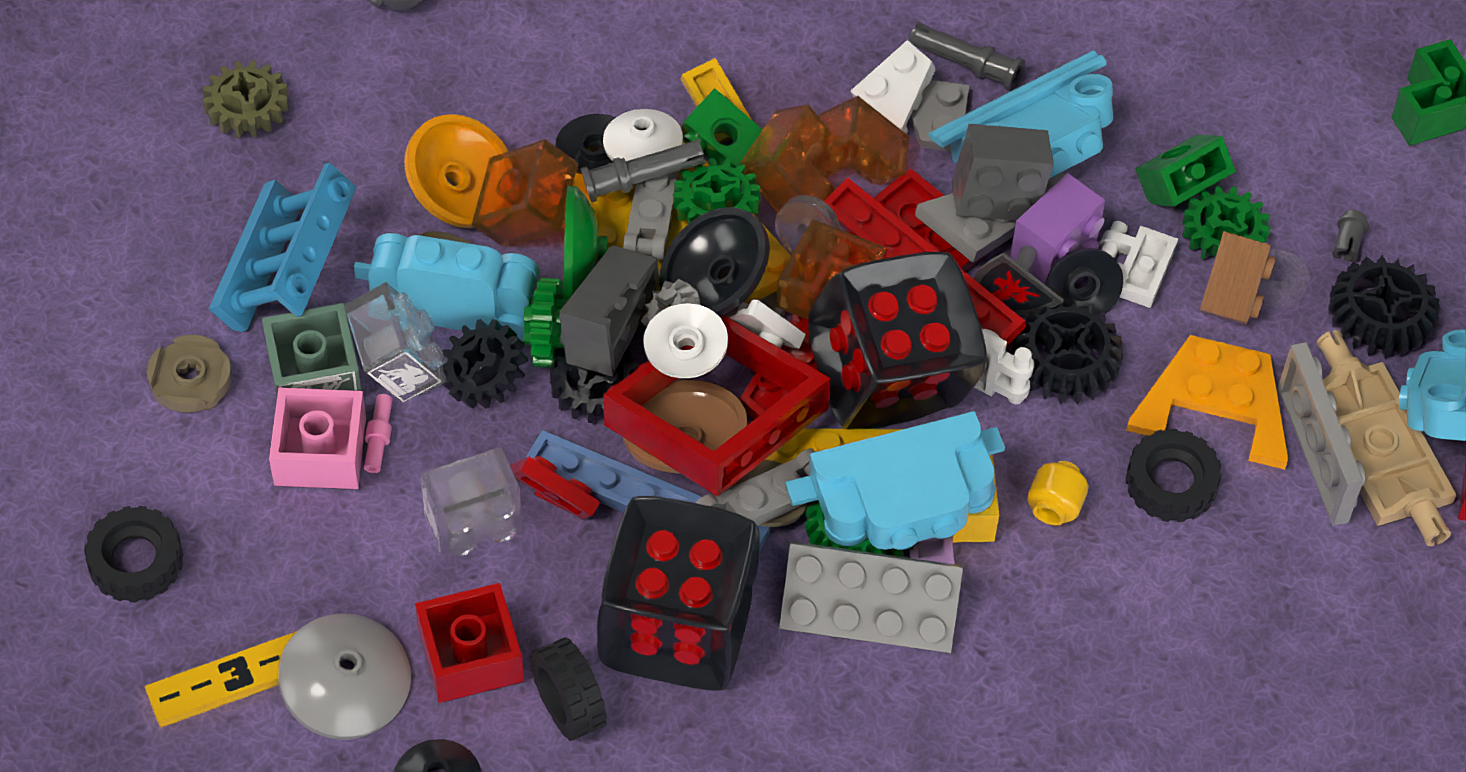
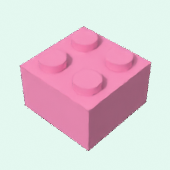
M278 388L269 455L274 486L337 489L359 488L366 426L363 391Z

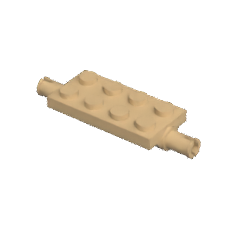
M1333 330L1334 339L1330 332H1326L1317 340V346L1321 349L1331 367L1330 374L1322 379L1326 391H1331L1334 395L1337 408L1336 415L1340 425H1345L1348 429L1351 439L1350 449L1355 461L1359 460L1364 468L1365 484L1362 485L1359 493L1376 525L1380 526L1406 517H1412L1427 546H1434L1433 538H1435L1437 544H1441L1450 537L1451 531L1446 526L1437 508L1452 504L1457 495L1422 431L1408 427L1407 410L1399 409L1400 392L1384 363L1380 362L1370 366L1365 365L1360 359L1353 357L1339 330Z

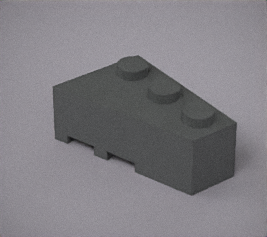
M611 245L559 312L562 329L560 342L561 345H564L566 362L568 364L613 377L646 312L644 305L651 302L653 298L652 291H656L660 285L657 258Z

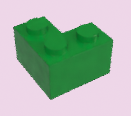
M1451 39L1416 49L1407 77L1411 85L1400 88L1391 116L1409 146L1466 129V61Z

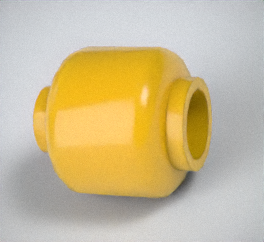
M1071 462L1046 463L1038 469L1029 489L1027 501L1038 520L1049 525H1061L1071 522L1078 517L1088 494L1089 484L1085 476L1080 472V469Z

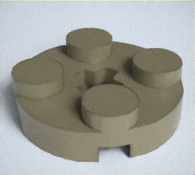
M182 335L173 339L174 344L168 345L163 350L160 346L154 351L147 365L148 383L155 400L166 408L182 413L209 410L214 408L219 400L228 392L232 382L230 360L227 354L220 350L219 344L213 339L201 335ZM189 368H196L198 375L193 379H184L182 376H179L180 373H187Z

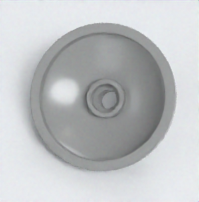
M347 613L326 615L309 622L299 629L287 643L282 653L278 670L280 694L291 715L310 731L338 740L361 738L386 726L397 716L405 704L411 684L409 659L396 636L385 626L370 618ZM343 660H350L354 663L355 668L345 670L339 663Z

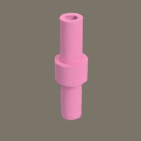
M387 394L377 395L373 419L367 423L365 441L368 443L364 470L369 473L380 472L384 447L390 443L392 426L389 424L393 398Z

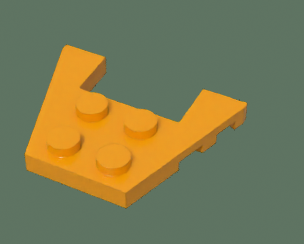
M1190 335L1129 418L1126 431L1149 436L1158 430L1165 431L1171 405L1255 425L1256 428L1248 461L1285 470L1288 454L1271 355Z

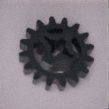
M479 319L474 330H471L466 325L462 326L463 336L461 338L451 335L449 339L454 346L451 350H442L441 354L448 360L447 363L439 365L438 370L445 375L441 380V384L450 390L449 394L458 402H464L469 408H474L478 402L487 409L490 407L492 398L497 399L500 403L504 402L503 392L508 389L511 392H516L517 388L512 382L515 378L525 377V373L519 369V365L528 362V357L521 352L525 347L524 342L517 337V334L508 325L502 326L495 319H492L489 325Z
M629 350L625 351L612 377L568 364L565 357L556 356L555 369H550L552 398H558L561 411L571 407V415L575 420L581 414L587 415L588 423H593L595 415H601L604 420V394L613 385L620 383L635 372L639 367L638 363H631V352ZM568 381L571 382L572 386L577 388L576 392H574L572 388L569 386Z

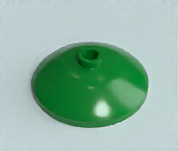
M568 186L566 196L564 241L565 300L571 298L596 266L597 262L608 251V236H600L595 210L577 186Z

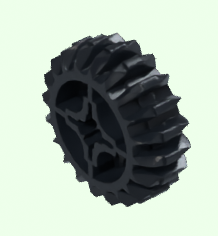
M1383 255L1377 259L1376 263L1367 256L1361 261L1360 265L1352 262L1347 271H1342L1338 275L1335 286L1331 288L1328 314L1333 315L1331 320L1332 327L1341 328L1340 332L1343 335V339L1350 338L1351 336L1354 337L1352 342L1353 350L1360 347L1362 343L1367 345L1368 356L1373 354L1376 348L1381 349L1385 359L1391 355L1393 348L1401 358L1407 353L1408 348L1416 352L1422 342L1426 343L1430 339L1433 328L1436 327L1439 319L1440 299L1435 297L1436 286L1426 285L1428 281L1427 274H1414V264L1405 268L1400 266L1399 258L1393 263H1388Z
M1075 299L1069 307L1059 304L1053 307V309L1045 306L1039 313L1029 311L1025 318L1026 327L1013 340L1012 350L1013 355L1021 347L1028 348L1031 351L1034 368L1032 376L1028 379L1030 381V392L1039 389L1041 386L1043 387L1042 395L1044 400L1054 392L1058 394L1057 398L1060 405L1065 401L1066 395H1072V399L1078 405L1082 400L1083 392L1092 401L1097 396L1098 390L1106 393L1111 381L1114 382L1118 377L1119 366L1122 365L1123 350H1121V336L1116 335L1115 323H1106L1105 312L1093 315L1091 304L1083 310L1077 308ZM1038 342L1045 346L1044 351L1049 354L1046 359L1037 350L1036 344ZM1088 343H1092L1100 357L1098 360L1091 355L1092 351L1087 347Z

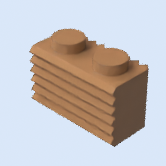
M1223 232L1200 312L1246 326L1249 317L1258 319L1264 299L1263 295L1257 294L1261 278L1270 279L1276 257L1269 255L1271 245Z

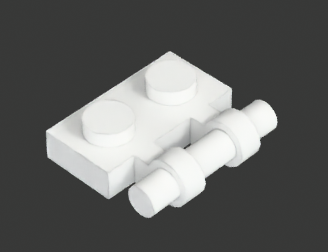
M1115 221L1110 230L1105 231L1100 247L1102 248L1101 250L1109 253L1114 259L1116 254L1123 253L1128 255L1124 264L1118 263L1123 273V288L1120 298L1151 308L1176 250L1178 238L1140 226L1136 237H1132L1126 234L1128 228L1125 223Z
M982 329L986 345L987 364L982 377L974 388L991 397L994 392H997L1007 397L1012 404L1021 403L1028 396L1030 390V381L1028 379L1032 376L1034 368L1031 351L1028 348L1021 347L1016 350L1015 355L1006 352L1007 341L1001 339L991 330Z

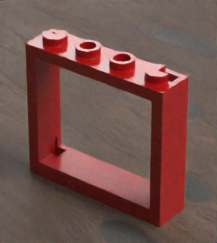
M724 315L720 316V318L724 322L728 334V347L725 354L789 393L716 450L709 449L642 407V405L678 379L658 371L650 361L641 364L635 372L620 383L613 385L604 394V425L717 497L829 409L830 398L829 377ZM685 345L680 350H690L694 347Z

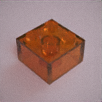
M546 139L490 157L471 225L499 245L505 247H512L560 232L565 222L567 187L574 186L578 163Z

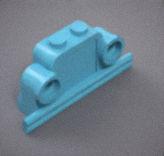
M1093 50L929 132L928 137L942 148L950 144L952 161L957 164L969 124L1048 130L1054 162L1049 177L1051 178L1098 154L1103 149L1101 128L1108 126L1114 118L1112 106L1113 86L1112 81L1108 77L1089 73L1105 66L1106 59Z
M386 233L376 239L371 264L355 262L354 264L355 278L368 280L371 298L368 306L369 315L462 330L464 325L474 330L477 320L481 319L489 325L492 319H495L502 326L508 325L517 334V337L524 341V309L530 304L531 297H534L540 273L537 263L527 256L515 253L501 255L497 250L487 246L420 235L406 237L400 234Z
M1466 329L1450 331L1443 336L1442 349L1444 352L1429 351L1421 354L1415 368L1409 367L1406 385H1402L1400 389L1399 409L1407 410L1408 427L1424 431L1427 435L1434 438L1466 441Z
M975 411L811 453L810 475L786 481L785 486L792 506L819 500L824 515L825 532L836 544L854 546L860 544L868 537L870 543L876 548L885 550L895 548L901 550L909 548L916 542L933 537L942 539L953 536L966 525L968 514H975L986 510L993 502L995 493L994 467L989 455L1005 451V446L997 427L981 431Z

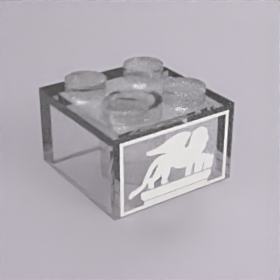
M385 282L344 305L364 372L401 402L413 400L447 382L442 365L446 363L445 357L440 347L434 342L431 332L435 331L433 321L424 309L419 311L413 305L406 293L397 292Z
M502 447L420 473L425 517L441 556L451 553L456 556L465 555L471 552L478 544L490 540L504 542L512 538L516 531L522 530L520 487Z

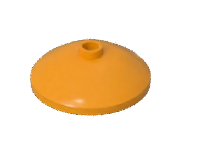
M447 114L426 121L411 136L406 147L404 160L406 177L415 197L428 212L445 223L462 228L486 226L506 212L515 196L517 184L516 170L507 147L490 128L470 117ZM446 178L450 179L453 182L454 186L451 185Z

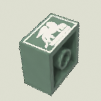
M344 303L304 310L301 316L297 317L291 312L262 318L276 397L278 395V388L361 391L359 370Z

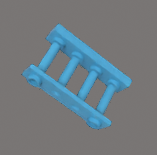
M330 162L324 164L314 189L292 195L277 180L266 182L208 310L232 330L239 332L248 329L259 305L276 300L296 317L301 316L357 187ZM305 209L300 221L295 222L299 211ZM291 240L287 251L281 254L286 241ZM277 272L272 285L267 286L272 273Z

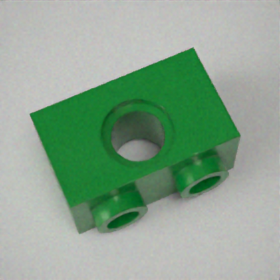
M716 88L684 120L681 127L684 143L699 139L703 154L709 160L714 158L717 165H723L726 159H731L732 168H736L741 164L745 165L746 175L769 152L774 141L770 135ZM726 133L732 138L733 144L729 146L721 145L716 141L714 135Z
M1201 134L1192 136L1135 168L1146 199L1154 205L1173 207L1236 172L1223 136Z

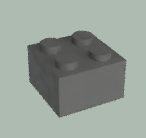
M969 124L951 181L956 216L1017 220L1044 195L1054 165L1048 130Z

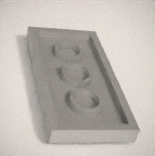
M1307 342L1290 346L1278 385V391L1332 526L1349 523L1353 509L1357 506L1360 489L1365 484L1364 468L1359 460L1355 461L1351 452V439L1348 429L1345 425H1340L1336 415L1337 408L1334 395L1331 391H1326L1322 381V367L1319 359L1312 357Z
M791 541L779 629L951 653L963 565Z

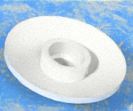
M637 109L619 115L609 123L603 135L604 150L612 161L617 157L628 161L683 144L682 130L677 121L664 112L652 109Z
M677 304L662 310L649 322L644 333V350L650 363L658 371L675 378H694L710 372L722 361L728 347L727 329L722 319L709 308L697 304ZM685 345L694 347L690 350H680Z

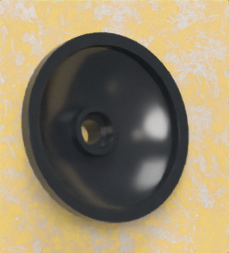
M725 207L702 214L685 226L670 244L660 269V290H662L665 281L675 283L680 279L696 289L701 306L709 308L719 317L732 311L753 293L763 277L770 252L767 231L755 216L740 208Z

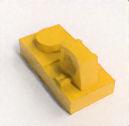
M716 58L681 75L680 80L696 107L716 88L750 118ZM726 133L714 135L719 144L732 139Z

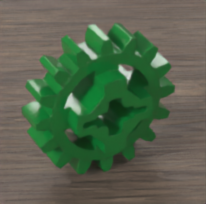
M710 158L709 166L703 167L701 164L694 166L693 173L683 170L681 172L682 181L674 182L673 207L677 209L678 220H687V225L702 214L719 208L735 207L746 210L751 214L759 213V201H761L760 185H756V175L754 173L746 175V167L743 164L732 168L731 159H726L723 165H717L716 160Z
M1215 186L1213 195L1203 190L1200 192L1199 200L1191 198L1188 210H1185L1182 221L1184 225L1182 235L1183 238H1191L1190 250L1202 249L1201 259L1205 260L1210 255L1216 258L1223 232L1262 243L1267 242L1270 233V227H1268L1270 216L1269 214L1261 213L1263 208L1262 202L1253 204L1250 202V192L1245 193L1241 197L1237 195L1236 187L1232 186L1229 193H1223L1220 186ZM1204 216L1206 220L1205 225L1202 226L1201 218ZM1248 226L1251 227L1252 231L1250 235L1247 234Z
M541 277L540 281H537V290L534 291V297H531L530 304L524 309L525 346H532L530 355L533 357L532 364L535 367L555 368V357L559 356L561 348H564V345H561L560 342L562 329L559 312L568 300L564 299L563 281L557 278Z

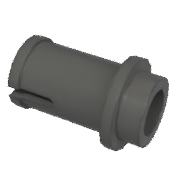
M1348 210L1338 218L1337 226L1340 230L1332 255L1334 258L1340 259L1342 251H1346L1344 260L1355 262L1358 259L1362 236L1368 232L1369 223L1364 213L1357 210Z

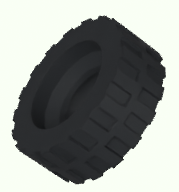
M1170 429L1169 431L1158 430L1150 436L1146 435L1142 438L1140 444L1135 445L1132 455H1130L1126 474V484H1128L1130 498L1133 497L1135 505L1139 509L1145 510L1147 515L1153 518L1154 516L1161 518V521L1185 522L1186 519L1192 518L1193 520L1199 517L1200 513L1206 512L1210 508L1212 501L1215 500L1221 481L1220 460H1217L1216 451L1213 447L1210 448L1206 444L1207 441L1203 438H1198L1189 431L1182 432L1178 431V429ZM1162 461H1180L1190 468L1194 476V482L1188 490L1182 493L1169 492L1156 485L1153 479V469Z
M131 506L122 507L123 509L113 510L107 513V516L102 520L99 519L95 523L94 529L89 531L87 544L84 545L86 564L94 585H98L100 592L106 596L110 595L114 600L118 601L128 600L129 603L138 602V600L143 599L147 601L153 599L155 595L167 591L168 586L171 583L174 584L177 580L179 570H182L183 550L177 528L174 529L173 522L169 517L165 518L162 512L156 509L150 510L146 506H139L137 508H131ZM130 538L146 539L153 544L156 550L155 559L148 568L130 573L122 571L115 565L113 553L121 542Z
M563 637L531 652V671L539 695L561 734L567 737L569 741H574L604 727L607 718L604 700L602 699L594 674L577 645L571 639Z

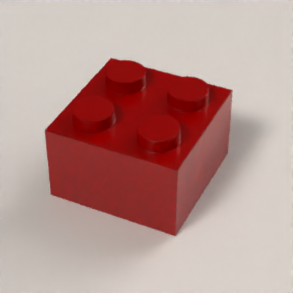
M500 582L415 603L417 628L438 703L524 682L522 654Z

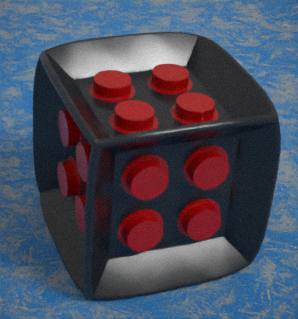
M921 252L865 262L847 268L828 280L814 301L808 315L809 339L818 371L830 378L829 405L843 429L884 427L913 421L943 409L952 408L968 396L986 369V345L979 318L964 276L950 253Z
M657 496L632 497L622 515L603 582L602 603L597 616V648L601 662L611 669L638 677L702 690H725L732 678L751 606L752 585L758 570L760 534L757 524L737 513L711 506Z

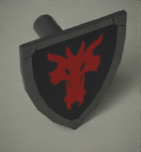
M1023 246L1016 262L1005 253L996 256L981 266L973 278L1018 315H1028L1029 311L1039 313L1045 306L1053 308L1064 301V299L1029 273L1037 254L1036 250L1030 246Z

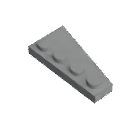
M1061 172L1049 178L1044 194L1066 174ZM953 193L920 203L915 212V216L973 263L1012 238L1016 226V220L956 216Z

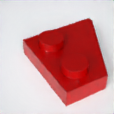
M529 456L510 464L502 479L511 484L515 480L521 481L536 491L535 496L582 520L592 517L600 504V501L591 496L593 491L590 487L576 479L571 478L570 481H567L555 473L557 467L553 463L540 456H535L534 459Z

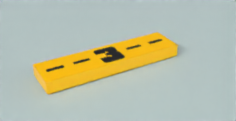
M297 631L145 685L144 687L159 728L277 686L282 653L289 640Z

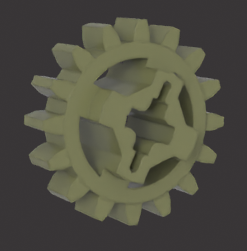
M252 60L248 67H243L240 61H235V69L232 70L224 65L221 66L222 75L220 77L210 75V86L203 87L204 99L202 100L204 111L209 116L210 124L212 126L219 124L220 131L223 134L227 133L230 129H234L236 138H240L243 131H249L252 137H256L257 129L261 127L267 132L272 131L270 122L281 123L283 121L282 112L289 109L287 83H283L282 74L280 72L272 74L271 65L266 64L261 69L257 68L256 60ZM244 93L246 94L247 99H249V101H245V98L243 96Z

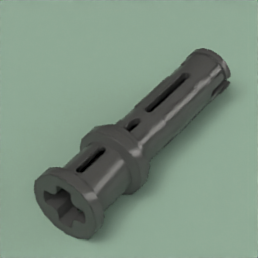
M920 22L916 23V28L914 27L910 34L909 42L915 47L971 69L975 77L981 80L987 77L1004 84L1005 89L1008 91H1013L1022 77L1025 60L1019 57L1014 60L996 52V48L990 45L983 46L982 48L974 46Z
M695 139L689 143L628 161L617 157L613 159L611 164L591 170L583 167L581 172L590 202L593 203L597 202L599 196L619 190L627 193L630 192V189H633V184L706 163L699 139Z

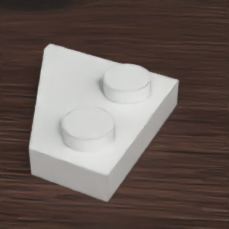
M907 40L850 92L878 121L896 137L903 140L908 132L906 124L913 110H918L923 99V90L929 85L936 69L932 61Z
M751 300L750 304L743 302L732 311L724 314V316L780 349L782 345L799 349L805 337V333L759 300Z

